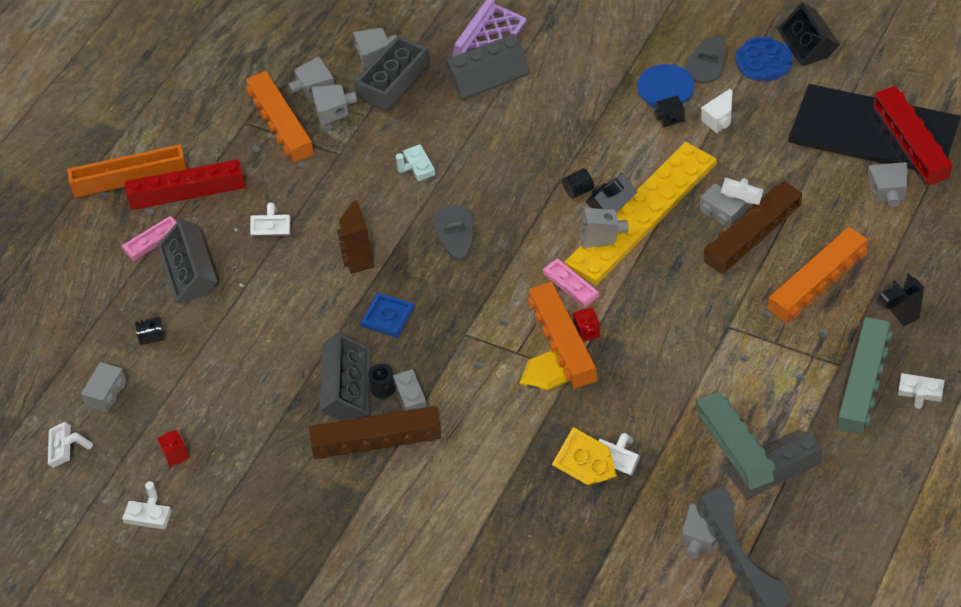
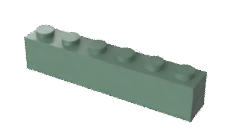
M869 317L864 319L839 414L837 428L839 430L863 435L865 426H870L872 414H869V410H874L876 397H873V394L879 391L880 380H877V378L883 375L885 364L881 362L882 359H887L889 347L885 346L886 343H891L893 331L889 330V321Z
M720 391L697 399L699 417L748 489L751 490L773 482L775 466L772 459H768L764 448L758 446L754 434L749 433L744 421L741 422L737 410L732 409L729 399L724 398Z

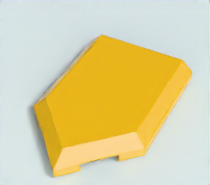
M549 350L529 359L519 385H532L539 387L541 390L549 391L567 383L563 374L564 368L559 367L557 364L556 352L552 353Z
M573 427L552 465L586 485L617 477L610 447Z

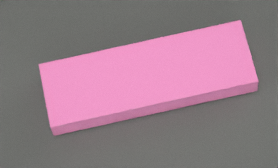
M171 216L167 217L123 244V251L135 261L156 248L176 224V221Z
M558 258L543 269L545 276L584 308L599 297V292Z

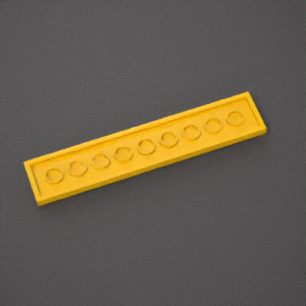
M685 142L637 189L638 192L616 213L618 221H628V232L617 233L614 244L584 249L581 245L564 264L576 274L597 286L717 164V158Z

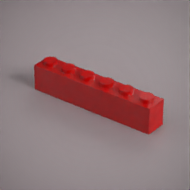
M897 86L875 92L873 106L928 186L950 179L951 169H953L952 161L945 156L942 147L935 142L932 133L926 129L923 120L916 115L913 106L909 105L904 93L900 92Z
M236 159L125 181V188L132 211L244 189L245 183L240 160Z

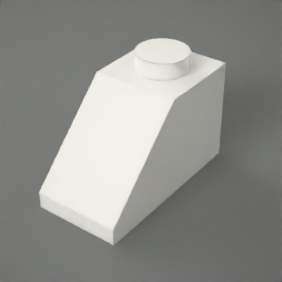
M728 89L701 107V121L716 133L731 124V89Z

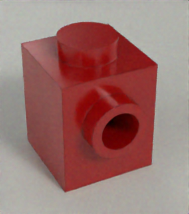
M593 307L573 312V323L583 342L600 337V322Z
M177 429L157 438L161 452L169 467L189 459L185 444Z

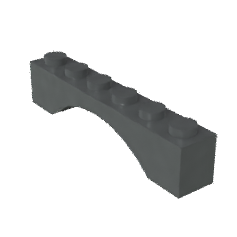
M723 486L702 495L696 505L697 512L701 518L705 519L708 524L709 533L718 541L721 553L728 558L731 563L732 572L741 580L742 588L746 595L751 597L754 607H790L793 601L782 582L759 570L742 550L734 528L735 504L725 487Z

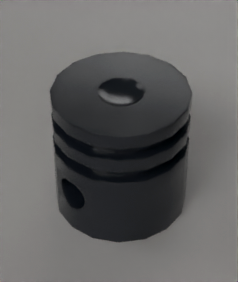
M585 168L562 178L564 190L571 199L594 189L593 179Z
M160 316L145 319V321H135L140 345H143V342L148 344V341L153 343L165 340Z
M376 364L371 367L368 377L372 394L382 399L393 395L395 385L392 368L386 364Z

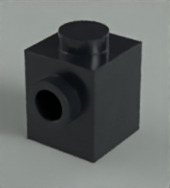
M678 95L656 101L654 115L656 120L660 121L662 127L685 122V108Z

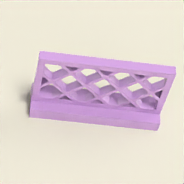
M486 0L454 44L453 57L467 52L468 49L477 48L503 38L502 32L509 31L510 34L517 36L526 23L527 18L494 4L495 0ZM496 11L502 14L503 17L494 18L493 14ZM516 20L520 23L511 26L509 21ZM506 22L507 27L498 28L497 23ZM493 24L495 29L486 30L485 25ZM497 34L499 38L490 40L488 35ZM485 36L487 41L478 42L476 38Z

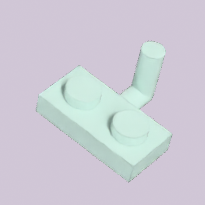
M421 144L403 150V154L399 153L396 155L399 173L412 170L417 181L436 175L435 169Z

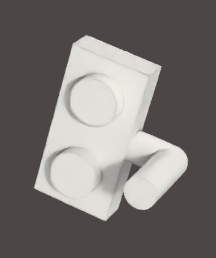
M725 177L721 193L729 198H738L748 204L759 205L763 189L748 185V180L745 178L738 182Z
M270 202L267 204V215H251L250 235L291 236V216L275 215L278 212V208L274 203Z
M901 373L898 395L915 398V408L921 409L924 399L941 402L945 380Z
M63 422L49 429L48 465L54 468L69 461L70 444L73 442L80 444L87 450L92 448L93 443L76 432L70 434L71 425Z
M622 433L616 445L599 439V442L610 447L615 469L632 476L640 455L624 448L626 444L633 443V437L627 433Z
M147 482L145 484L149 496L147 503L129 501L122 518L125 524L165 530L172 512L171 508L156 505L158 495L153 482Z

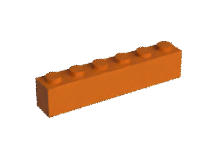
M267 71L247 78L246 93L249 98H253L252 101L255 108L260 109L263 121L267 120L268 128L271 133H275L278 145L282 144L285 156L290 157L292 162L295 163L314 155L312 141Z
M179 144L67 169L73 196L77 198L125 187V181L185 170L187 167L182 146Z
M846 228L769 296L768 310L786 323L792 318H796L805 306L811 305L814 299L819 294H823L832 282L838 281L843 272L850 270L859 258L862 259L866 255L868 239L852 228Z
M552 281L530 288V298H527L529 308L531 310L534 309L536 322L538 324L541 323L543 336L549 339L548 343L551 352H556V361L559 367L564 368L563 374L566 382H570L573 389L596 382V367Z

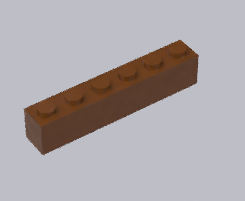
M785 181L778 186H774L767 196L761 198L759 205L756 204L752 209L749 208L744 216L739 220H735L729 229L720 233L713 243H709L705 247L704 262L723 275L801 206L802 192Z
M436 406L309 426L314 459H325L330 456L348 455L361 451L368 452L374 449L391 448L392 446L411 445L417 442L441 439Z

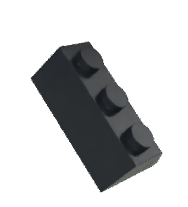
M803 2L777 28L802 66L827 59L840 46V43L817 10Z

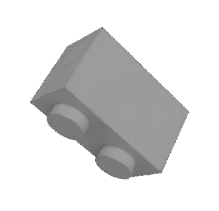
M714 184L700 197V211L718 221L719 224L730 228L735 220H739L744 216L746 202L738 198L727 197L721 193L722 187Z
M102 362L99 363L81 393L85 406L108 412L110 407L115 404L120 390L126 384L122 368Z
M413 369L393 375L395 391L404 411L427 407L425 397Z

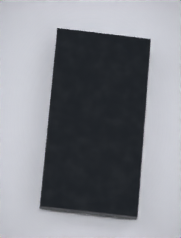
M813 84L808 85L788 142L885 164L907 162L908 169L917 170L873 106L874 97ZM913 106L916 115L923 120L926 129L932 133L935 142L942 147L943 153L949 158L961 116Z

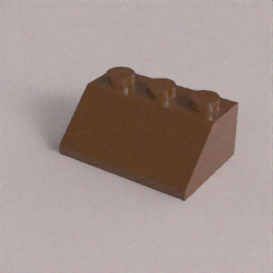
M355 200L340 218V229L337 230L339 241H342L339 243L342 254H345L342 255L344 267H349L351 274L374 268L367 227L358 201Z

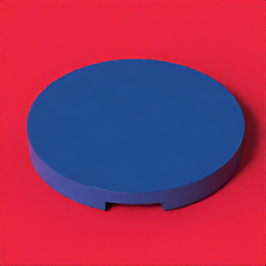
M755 37L745 41V44L737 50L736 66L744 76L752 80L772 81L788 73L792 66V52L788 45L773 40V37Z
M660 64L648 68L640 75L637 91L638 95L653 108H656V101L677 95L683 104L688 102L693 96L694 80L691 74L680 66Z

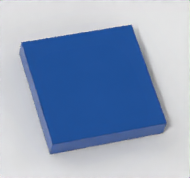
M377 293L360 322L361 327L398 338L413 313L415 304Z

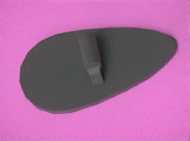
M714 35L708 38L689 57L685 64V70L691 74L694 82L710 83L717 80L721 75L725 61V44L722 37Z
M448 205L442 207L436 212L433 219L436 234L445 250L457 260H463L466 258L472 245V215L463 206Z

